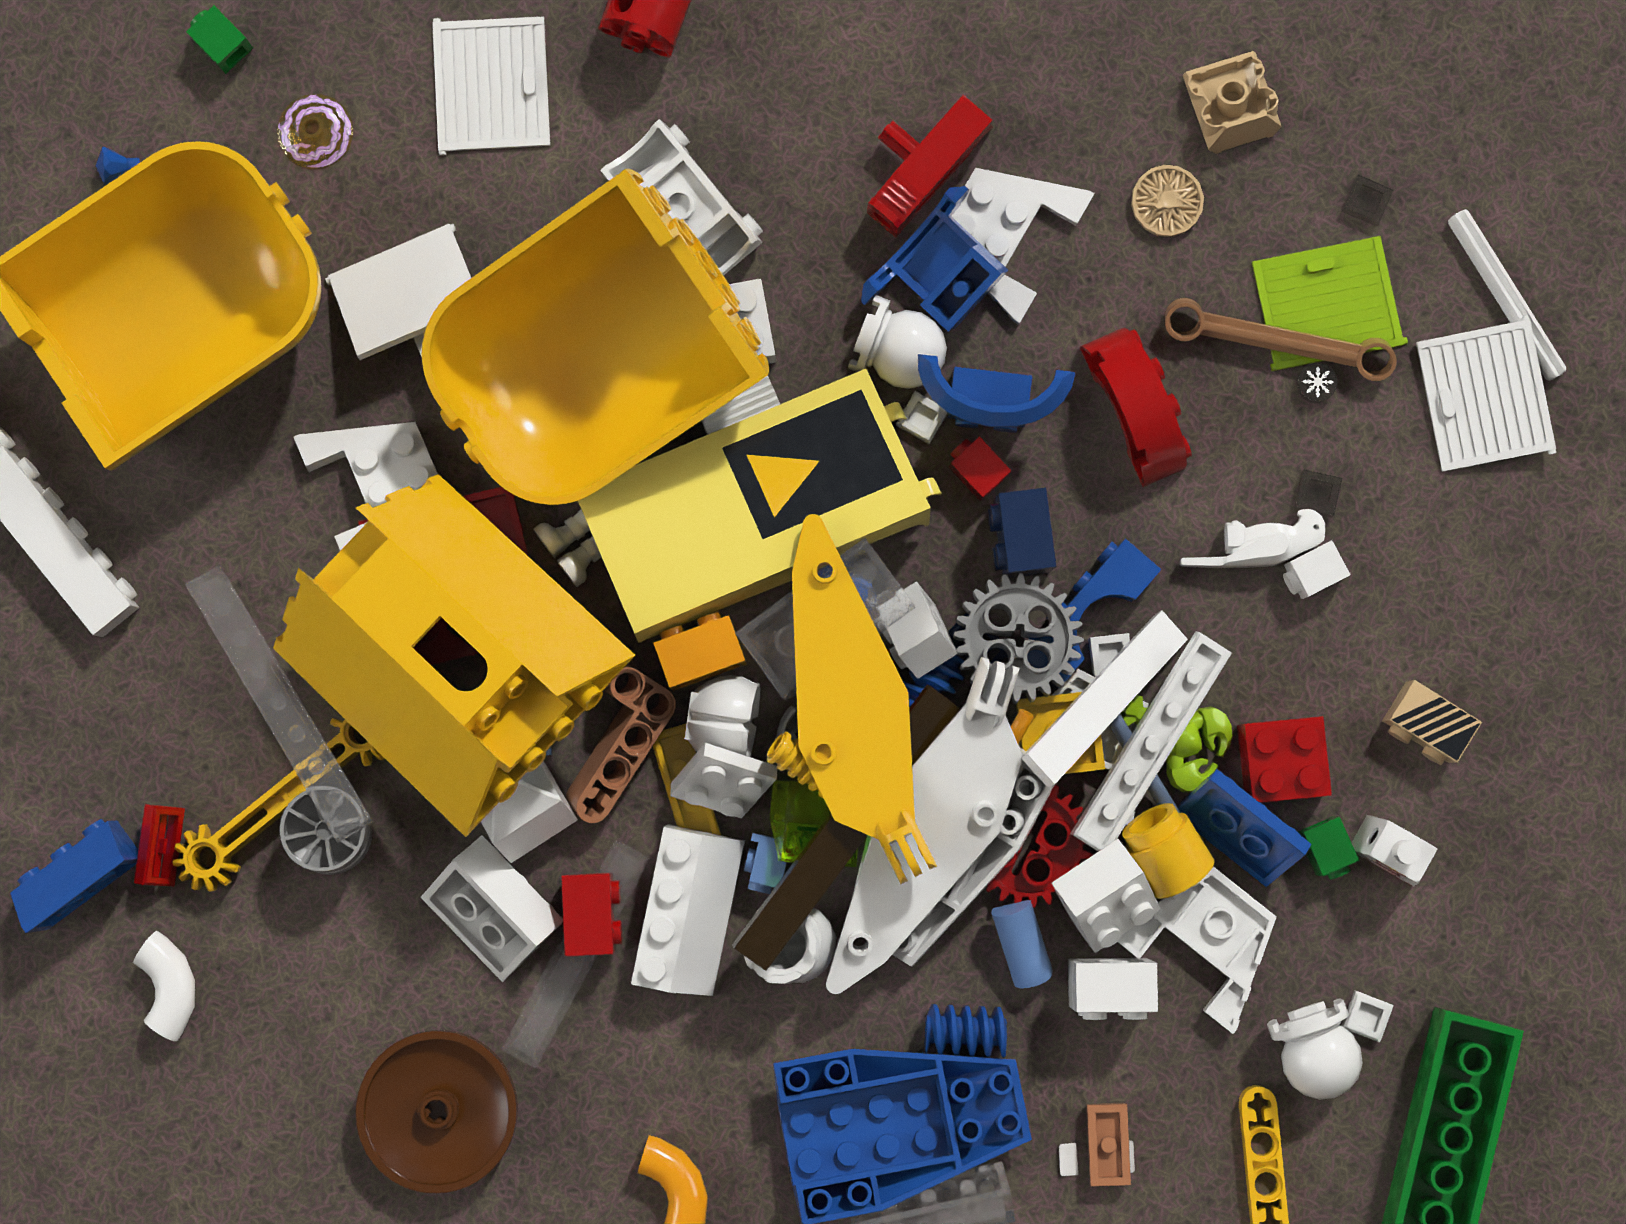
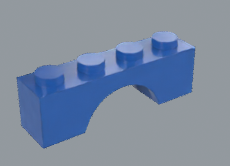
M1126 538L1118 546L1111 542L1097 558L1102 565L1093 575L1086 571L1071 588L1077 594L1067 605L1063 602L1062 606L1064 609L1075 606L1076 611L1069 619L1070 621H1079L1086 608L1099 599L1121 598L1132 602L1137 599L1161 571V568ZM1077 630L1073 632V635L1077 636ZM1050 636L1027 639L1046 643H1053L1054 641ZM1079 645L1072 646V649L1080 653L1081 658L1078 661H1067L1074 670L1085 659ZM1031 650L1027 654L1028 662L1034 668L1039 669L1047 666V656L1042 651ZM1061 672L1059 673L1063 678L1064 683L1071 676ZM1049 683V685L1053 687L1055 690L1059 689V687L1055 686L1053 683Z

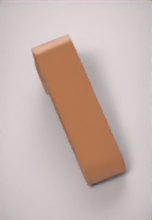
M628 664L604 689L606 693L623 703V706L566 794V800L573 812L588 823H598L609 814L676 708L675 698L669 690ZM628 673L627 685L620 690H616L615 681L618 676ZM655 693H659L658 705L651 710H647L648 698ZM632 727H638V735L635 740L625 743L626 732ZM616 760L617 767L611 775L604 776L603 769L609 761ZM596 780L604 786L602 790L594 785ZM587 797L589 799H594L593 803L590 806L588 804H583L584 800Z

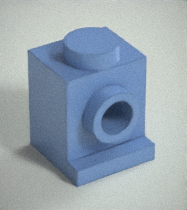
M753 832L751 841L758 842L757 850L749 848L744 867L745 872L751 873L748 889L770 894L772 887L775 888L784 875L787 859L780 857L776 838Z

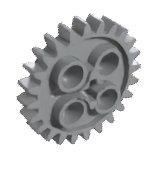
M1019 573L1015 584L1010 583L1006 574L1003 575L1000 583L1001 587L998 588L991 580H988L986 583V595L980 590L975 589L973 597L977 604L965 601L962 608L969 616H957L956 623L964 627L965 630L957 631L953 634V639L964 642V645L955 649L958 653L956 655L967 656V660L961 664L960 669L968 670L973 668L975 671L969 681L971 684L974 681L980 658H987V652L992 648H1000L1008 656L1004 679L1010 665L1020 668L1012 692L1014 704L1018 703L1021 693H1026L1028 700L1034 702L1037 689L1044 696L1048 697L1051 694L1050 682L1061 688L1064 685V681L1059 673L1072 675L1075 670L1067 661H1078L1081 658V654L1073 650L1072 646H1078L1084 642V638L1073 635V632L1082 626V622L1070 621L1069 619L1076 611V607L1064 609L1062 606L1067 594L1063 593L1054 598L1051 595L1054 588L1053 583L1047 585L1043 590L1039 588V576H1036L1031 584L1027 585L1025 584L1023 573ZM993 609L1004 610L1009 616V624L1004 627L993 625L989 620V612ZM1037 610L1042 611L1047 615L1049 625L1043 629L1033 627L1029 622V613ZM1015 630H1020L1021 637L1024 638L1050 636L1054 641L1053 643L1025 640L1021 647H1016L1015 640L1013 639L984 640L983 634L1011 637ZM1040 650L1045 653L1048 660L1047 666L1039 669L1031 666L1027 659L1028 652ZM989 662L988 674H989L990 668H991V666H992V664H991L990 662Z

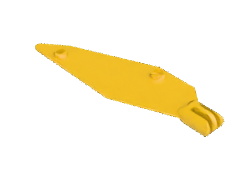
M810 514L803 521L792 570L798 746L834 820L878 839L901 885L908 880L890 844L898 842L915 877L923 873L905 838L911 834L929 869L937 867L915 822L909 693L823 520L816 514ZM824 565L833 568L832 575L828 578L818 576L819 569Z

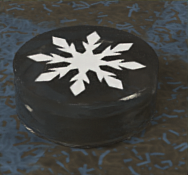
M1324 363L1309 364L1297 377L1296 387L1298 393L1303 399L1312 403H1320L1327 400L1334 394L1337 388V376L1334 370Z

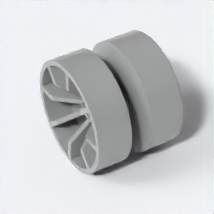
M316 787L300 793L288 804L280 822V838L286 853L295 863L316 873L334 875L352 869L365 857L372 840V826L366 810L357 800L336 788Z

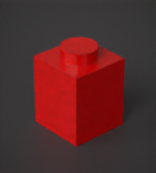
M980 436L973 443L965 439L950 454L954 460L950 463L949 468L979 501L985 498L1011 473L1009 467Z

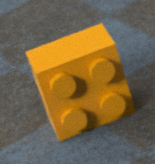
M715 612L697 619L699 626L684 631V628L680 625L659 633L661 640L653 642L670 689L675 691L747 664L729 615L721 618L720 613Z

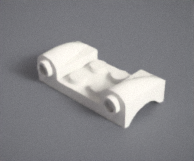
M659 119L637 144L616 160L605 165L600 171L608 180H611L628 168L638 172L644 180L640 185L644 188L653 185L665 197L671 207V211L668 212L671 218L677 217L686 222L722 274L725 275L762 244L758 235L763 230L749 214L742 218L693 160L685 148L690 141L679 127L674 124L669 128Z

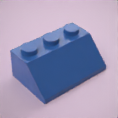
M103 819L94 822L82 832L85 838L74 846L71 843H67L50 855L52 859L50 864L42 870L39 867H35L17 880L20 886L10 892L20 925L25 933L49 930L137 864L138 848L117 820L104 822Z

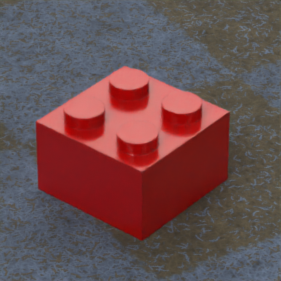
M1323 716L1237 725L1244 791L1258 802L1332 796Z

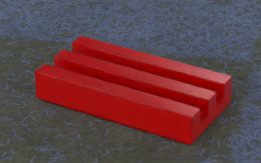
M145 804L134 879L135 884L175 886L177 867L173 866V860L178 859L179 852L174 848L177 843L181 842L185 808ZM168 815H169L168 825H167V833H166V838H165L167 817H168ZM162 854H163V862H162L161 876L159 877V875H160V867H161V860H162Z

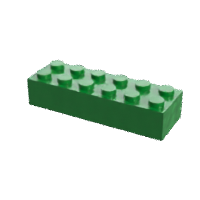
M1434 1007L1382 1224H1478L1524 1033L1523 1030Z

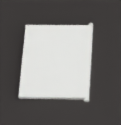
M544 16L441 22V19L434 18L432 23L439 155H447L446 151L550 146Z
M447 224L332 273L325 278L327 284L332 285L359 360L425 333L427 324L437 306L451 292L471 279L453 233L457 231L454 224Z
M1529 315L1521 317L1522 321L1416 342L1442 472L1548 451V455L1556 453V445Z

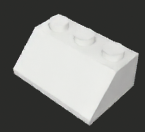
M482 835L455 857L421 896L426 904L502 982L563 923V918L555 911L553 906L546 902L527 882L525 877L519 874L500 854L497 848L492 846Z

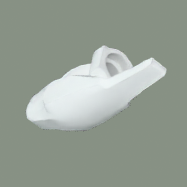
M1303 509L1297 512L1299 519L1293 526L1281 523H1262L1246 528L1237 520L1225 523V553L1230 555L1225 557L1182 558L1180 566L1201 568L1275 566L1311 550L1323 542L1325 538V522L1318 512L1311 509Z

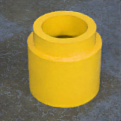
M1171 803L1160 804L1144 811L1128 823L1122 832V836L1127 843L1126 850L1144 872L1157 899L1172 897L1186 891L1201 881L1214 865V858L1185 813H1178L1175 806Z

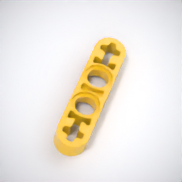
M1252 1085L1243 1090L1239 1097L1250 1224H1259L1266 1221V1209L1264 1206L1257 1208V1201L1271 1203L1279 1200V1206L1270 1205L1271 1215L1275 1220H1280V1224H1289L1277 1101L1269 1089L1261 1085ZM1255 1093H1259L1261 1098L1268 1100V1106L1261 1108V1115L1263 1121L1271 1119V1126L1255 1125L1249 1128V1121L1257 1122L1255 1110L1247 1106L1249 1101L1254 1100ZM1260 1132L1269 1134L1272 1139L1271 1149L1262 1155L1254 1153L1251 1148L1253 1136ZM1264 1172L1273 1174L1276 1179L1274 1190L1266 1195L1258 1193L1255 1188L1257 1176Z

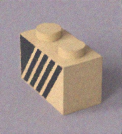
M1416 680L1405 682L1382 720L1391 726L1388 730L1390 735L1406 744H1409L1410 740L1424 747L1421 753L1439 765H1442L1444 761L1448 763L1458 762L1482 723Z

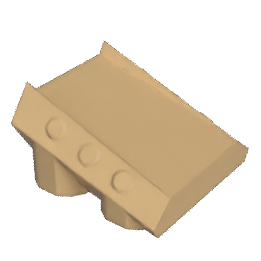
M1254 51L1196 68L1183 74V79L1208 150L1215 154L1259 139L1273 137L1282 127L1277 114L1279 99L1275 91L1267 86L1264 78V66Z

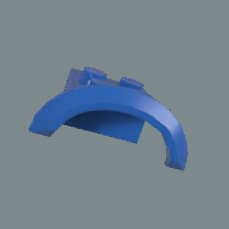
M966 186L950 187L944 193L938 205L913 235L863 284L861 303L864 305L869 303L898 275L924 300L920 306L949 332L955 329L1009 271L952 217L969 192Z
M918 354V372L924 388L932 400L948 413V419H955L956 426L965 428H978L979 424L994 427V430L1000 432H1017V427H1025L1026 424L1036 422L1051 414L1067 397L1075 377V372L1056 370L1050 386L1037 398L1030 401L1031 375L954 367L950 386L942 376L938 365V356Z

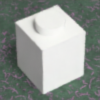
M1332 540L1284 564L1287 570L1283 574L1284 581L1291 593L1294 595L1299 593L1301 599L1309 597L1350 576Z

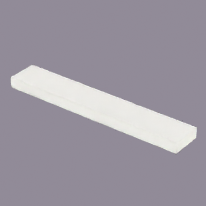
M1162 610L1155 614L1027 750L1021 759L1047 788L1056 784L1188 639Z
M1195 631L1070 833L1071 835L1098 852L1117 840L1232 654L1230 651L1202 633Z

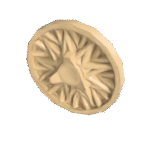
M1161 165L1151 168L1139 178L1132 191L1131 206L1135 219L1145 230L1156 236L1174 237L1184 234L1196 224L1203 211L1204 195L1200 183L1189 171L1179 166Z

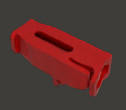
M964 95L960 97L921 143L917 142L892 120L883 129L878 139L902 158L904 162L868 202L867 213L889 233L897 237L965 161L979 141L993 128L991 125L993 120Z

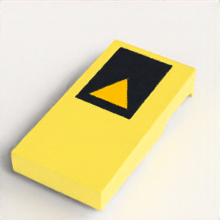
M863 369L639 463L595 493L578 500L638 643L659 635V633L686 624L792 581V570L803 521L810 514H816L821 517L840 556L917 525H924L926 527L930 524L931 507L926 498L933 495H941L942 493L935 478L931 477L918 481L892 425V422L896 420L907 419L899 402L883 406L867 369Z

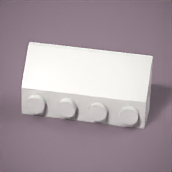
M670 824L664 826L632 976V985L670 993L713 996L745 840Z

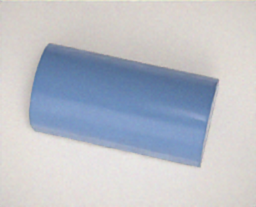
M1031 900L993 908L991 914L1014 986L1017 988H1031L1049 980L1053 970Z

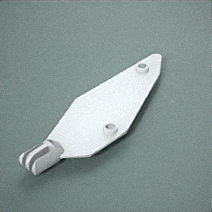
M981 657L966 704L913 764L915 822L937 867L929 869L912 834L905 838L923 873L917 877L911 871L898 842L890 844L908 880L900 885L879 840L871 837L827 976L826 987L830 993L839 994L884 964L999 834L1022 764L1021 757L1023 756L1006 718L1008 704L1020 670L1019 667L1010 665L1004 679V663L995 661L988 674L989 659ZM863 937L866 939L865 944L862 946H855L853 944L856 938Z

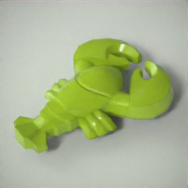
M1136 695L1121 712L1128 726L1132 723L1138 725L1148 708L1143 707V696ZM1214 707L1199 708L1195 712L1166 759V773L1173 787L1181 792H1192L1218 768L1216 763H1211L1203 773H1200V767L1207 765L1208 759L1200 758L1183 763L1184 757L1195 755L1202 750L1201 737L1205 746L1211 752L1216 748L1214 740L1217 737L1218 747L1216 755L1219 757L1225 755L1230 747L1233 736L1232 725L1225 713Z

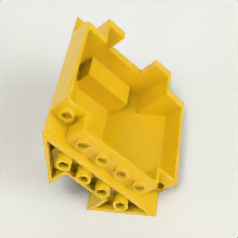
M437 474L427 478L420 489L414 491L410 486L386 495V503L373 508L368 503L356 507L369 521L314 579L298 568L295 580L300 584L296 598L291 596L288 599L282 618L287 627L280 636L276 637L273 649L455 828L467 837L499 802L502 803L513 795L517 789L518 781L527 771L531 772L542 764L546 757V751L555 741H561L570 734L574 728V721L583 711H588L598 704L603 696L602 691L636 655L446 480ZM441 618L486 660L488 667L487 676L484 682L472 691L457 690L413 648Z

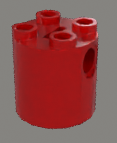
M608 0L598 28L605 34L621 38V46L631 50L634 47L633 51L642 53L644 47L657 55L670 58L692 0Z

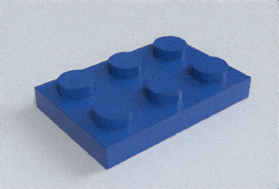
M1218 769L1194 789L1177 807L1180 813H1185L1196 831L1265 887L1305 856L1312 845L1294 828L1284 823L1269 811L1264 804L1254 799Z

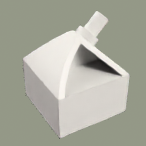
M543 761L535 770L527 771L518 781L517 789L513 795L506 801L499 802L481 823L493 845L512 863L578 819Z

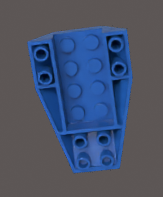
M848 1049L773 1063L777 1106L792 1188L802 1224H816L883 1211L1032 1140L1015 1059Z

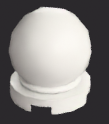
M876 295L872 305L877 306L878 310L876 315L867 313L853 350L860 353L859 360L852 359L848 369L859 372L866 369L867 366L871 367L873 365L879 377L892 386L907 389L923 386L918 372V354L938 356V365L941 370L945 363L947 351L944 333L933 319L922 312L904 310L892 314V311L888 310L890 300Z
M813 908L767 971L744 956L747 966L750 969H754L760 977L766 979L765 981L769 983H804L817 978L828 967L835 954L837 937L830 921L819 910Z
M1343 999L1334 1000V1007L1326 1009L1325 1003L1322 1001L1288 1012L1290 1021L1280 1025L1277 1019H1272L1267 1023L1272 1040H1282L1285 1042L1281 1054L1284 1074L1290 1084L1305 1096L1319 1100L1336 1098L1349 1091L1359 1078L1363 1064L1361 1048L1353 1034L1340 1026L1341 1021L1349 1015Z

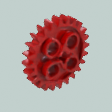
M1058 785L1053 787L1041 810L1047 813V817L1035 840L1040 845L1039 850L1032 849L1028 853L1019 874L1014 875L1012 869L1023 849V844L1012 860L987 885V892L992 891L997 886L1001 888L1000 901L1006 899L1010 893L1014 895V903L1022 902L1023 897H1028L1032 902L1033 908H1035L1038 896H1043L1046 903L1050 905L1052 904V892L1055 891L1052 882L1081 864V859H1088L1093 856V853L1083 849V844L1086 843L1070 834L1078 822L1077 816L1084 808L1080 806L1071 809L1068 806L1072 800V794L1067 795L1062 800L1058 798ZM1051 823H1059L1067 830V839L1061 845H1053L1045 837L1046 827ZM1038 858L1046 861L1050 869L1049 876L1039 881L1030 877L1028 873L1029 862Z

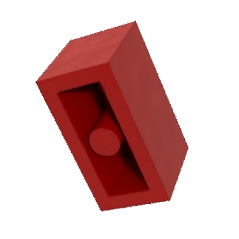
M612 872L562 875L565 956L614 954L616 952V945H621L623 940L621 920H614V905L621 904L620 881H613Z

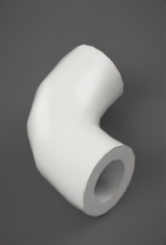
M155 931L140 948L133 962L151 977L155 987V1001L144 1022L159 1035L172 1041H178L186 1028L195 1006V979L186 956L166 936Z

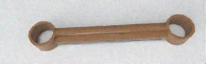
M1180 298L1173 301L1167 307L1164 315L1168 333L1179 341H1190L1199 335L1291 353L1357 367L1360 374L1371 381H1381L1389 377L1395 370L1397 363L1392 347L1381 338H1369L1360 344L1245 321L1203 312L1200 305L1189 298ZM1181 307L1193 309L1199 317L1196 326L1187 332H1177L1171 327L1170 323L1172 313ZM1373 347L1385 349L1389 353L1390 358L1383 369L1370 372L1363 368L1362 356L1368 349Z

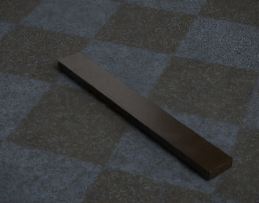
M928 684L909 708L912 766L961 710ZM830 813L732 944L733 948L767 971L868 835L835 821Z

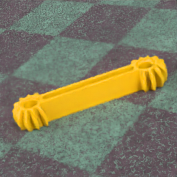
M332 718L330 724L340 728L338 735L214 835L211 836L207 824L199 825L198 835L191 830L184 833V837L189 845L177 843L174 848L177 852L184 854L183 858L173 860V866H185L186 868L180 873L179 879L186 881L193 877L191 883L193 890H200L205 883L209 892L217 890L218 881L224 886L229 885L232 881L226 870L237 873L241 869V866L231 862V857L283 815L288 804L297 795L308 789L319 787L359 753L364 766L372 765L371 752L379 760H384L385 758L369 742L365 744L358 743L354 737V728L346 720L342 721ZM341 745L345 746V751L342 755L308 782L304 780L303 776ZM263 808L267 811L265 817L227 846L226 838ZM205 847L211 848L216 855V862L210 869L205 868L200 862V853Z

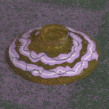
M322 94L304 95L292 101L281 113L277 125L278 143L284 155L294 164L307 169L327 168L339 162L348 152L353 139V122L346 108L334 98ZM310 123L319 124V130L315 134H308L306 132L307 126Z

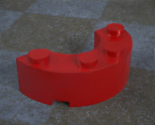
M1121 328L1080 346L1079 348L1095 383H1098L1103 388L1116 412L1126 439L1127 454L1142 487L1184 470L1187 466V458L1192 457V452L1186 438L1181 433L1176 418L1181 415L1179 403L1173 393L1167 395L1161 380L1165 379L1163 368L1156 357L1152 359L1148 357L1135 329L1129 331L1127 328Z

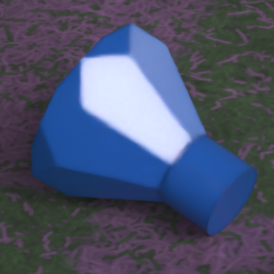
M102 146L96 168L103 184L106 185L139 164L140 159L126 158Z

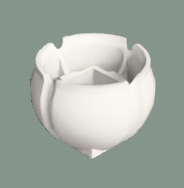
M728 675L711 679L692 691L684 739L688 740L696 751L704 743H708L751 757L756 733V726L752 724L751 720L758 717L760 684L744 677Z

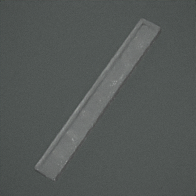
M220 564L185 583L337 843L373 823Z

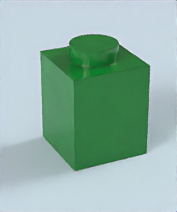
M215 5L208 11L203 10L192 19L191 27L186 31L199 48L225 74L253 49L247 38Z
M1340 816L1329 817L1297 831L1312 844L1306 854L1315 874L1318 876L1327 875L1329 880L1341 877L1351 872L1350 864L1359 861Z

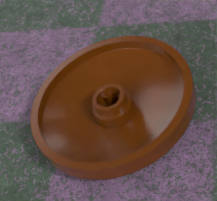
M429 1030L415 1033L387 1048L378 1056L366 1072L356 1102L358 1135L372 1163L393 1182L405 1188L423 1193L437 1194L457 1191L474 1184L486 1176L508 1150L518 1119V1101L515 1086L501 1059L479 1040L450 1030Z

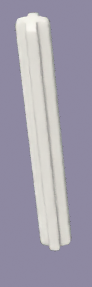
M1465 209L1453 215L1448 220L1449 226L1510 323L1522 321L1521 317L1529 315L1540 371L1545 379L1550 381L1566 371L1565 364L1469 211Z

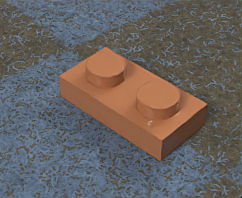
M1127 1103L1086 1104L1090 1186L1131 1185Z

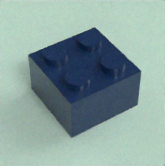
M1046 488L998 493L993 504H990V509H987L989 531H997L998 543L992 548L995 571L1002 570V576L1006 574L1008 578L1018 577L1019 573H1023V576L1050 573L1057 566Z

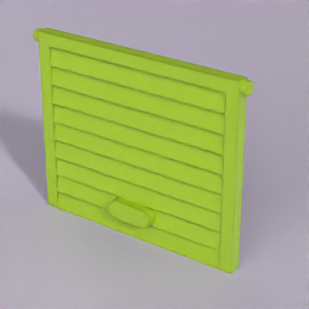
M1381 236L1252 261L1265 325L1360 344L1369 338H1381L1387 341L1391 347L1408 344L1407 337L1402 335ZM1373 347L1368 349L1365 353L1382 350L1383 348ZM1271 350L1273 364H1270L1272 372L1324 360Z

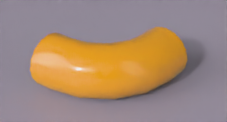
M649 1135L637 1173L659 1182L665 1190L668 1199V1209L664 1224H705L708 1195L700 1170L683 1150L661 1138Z

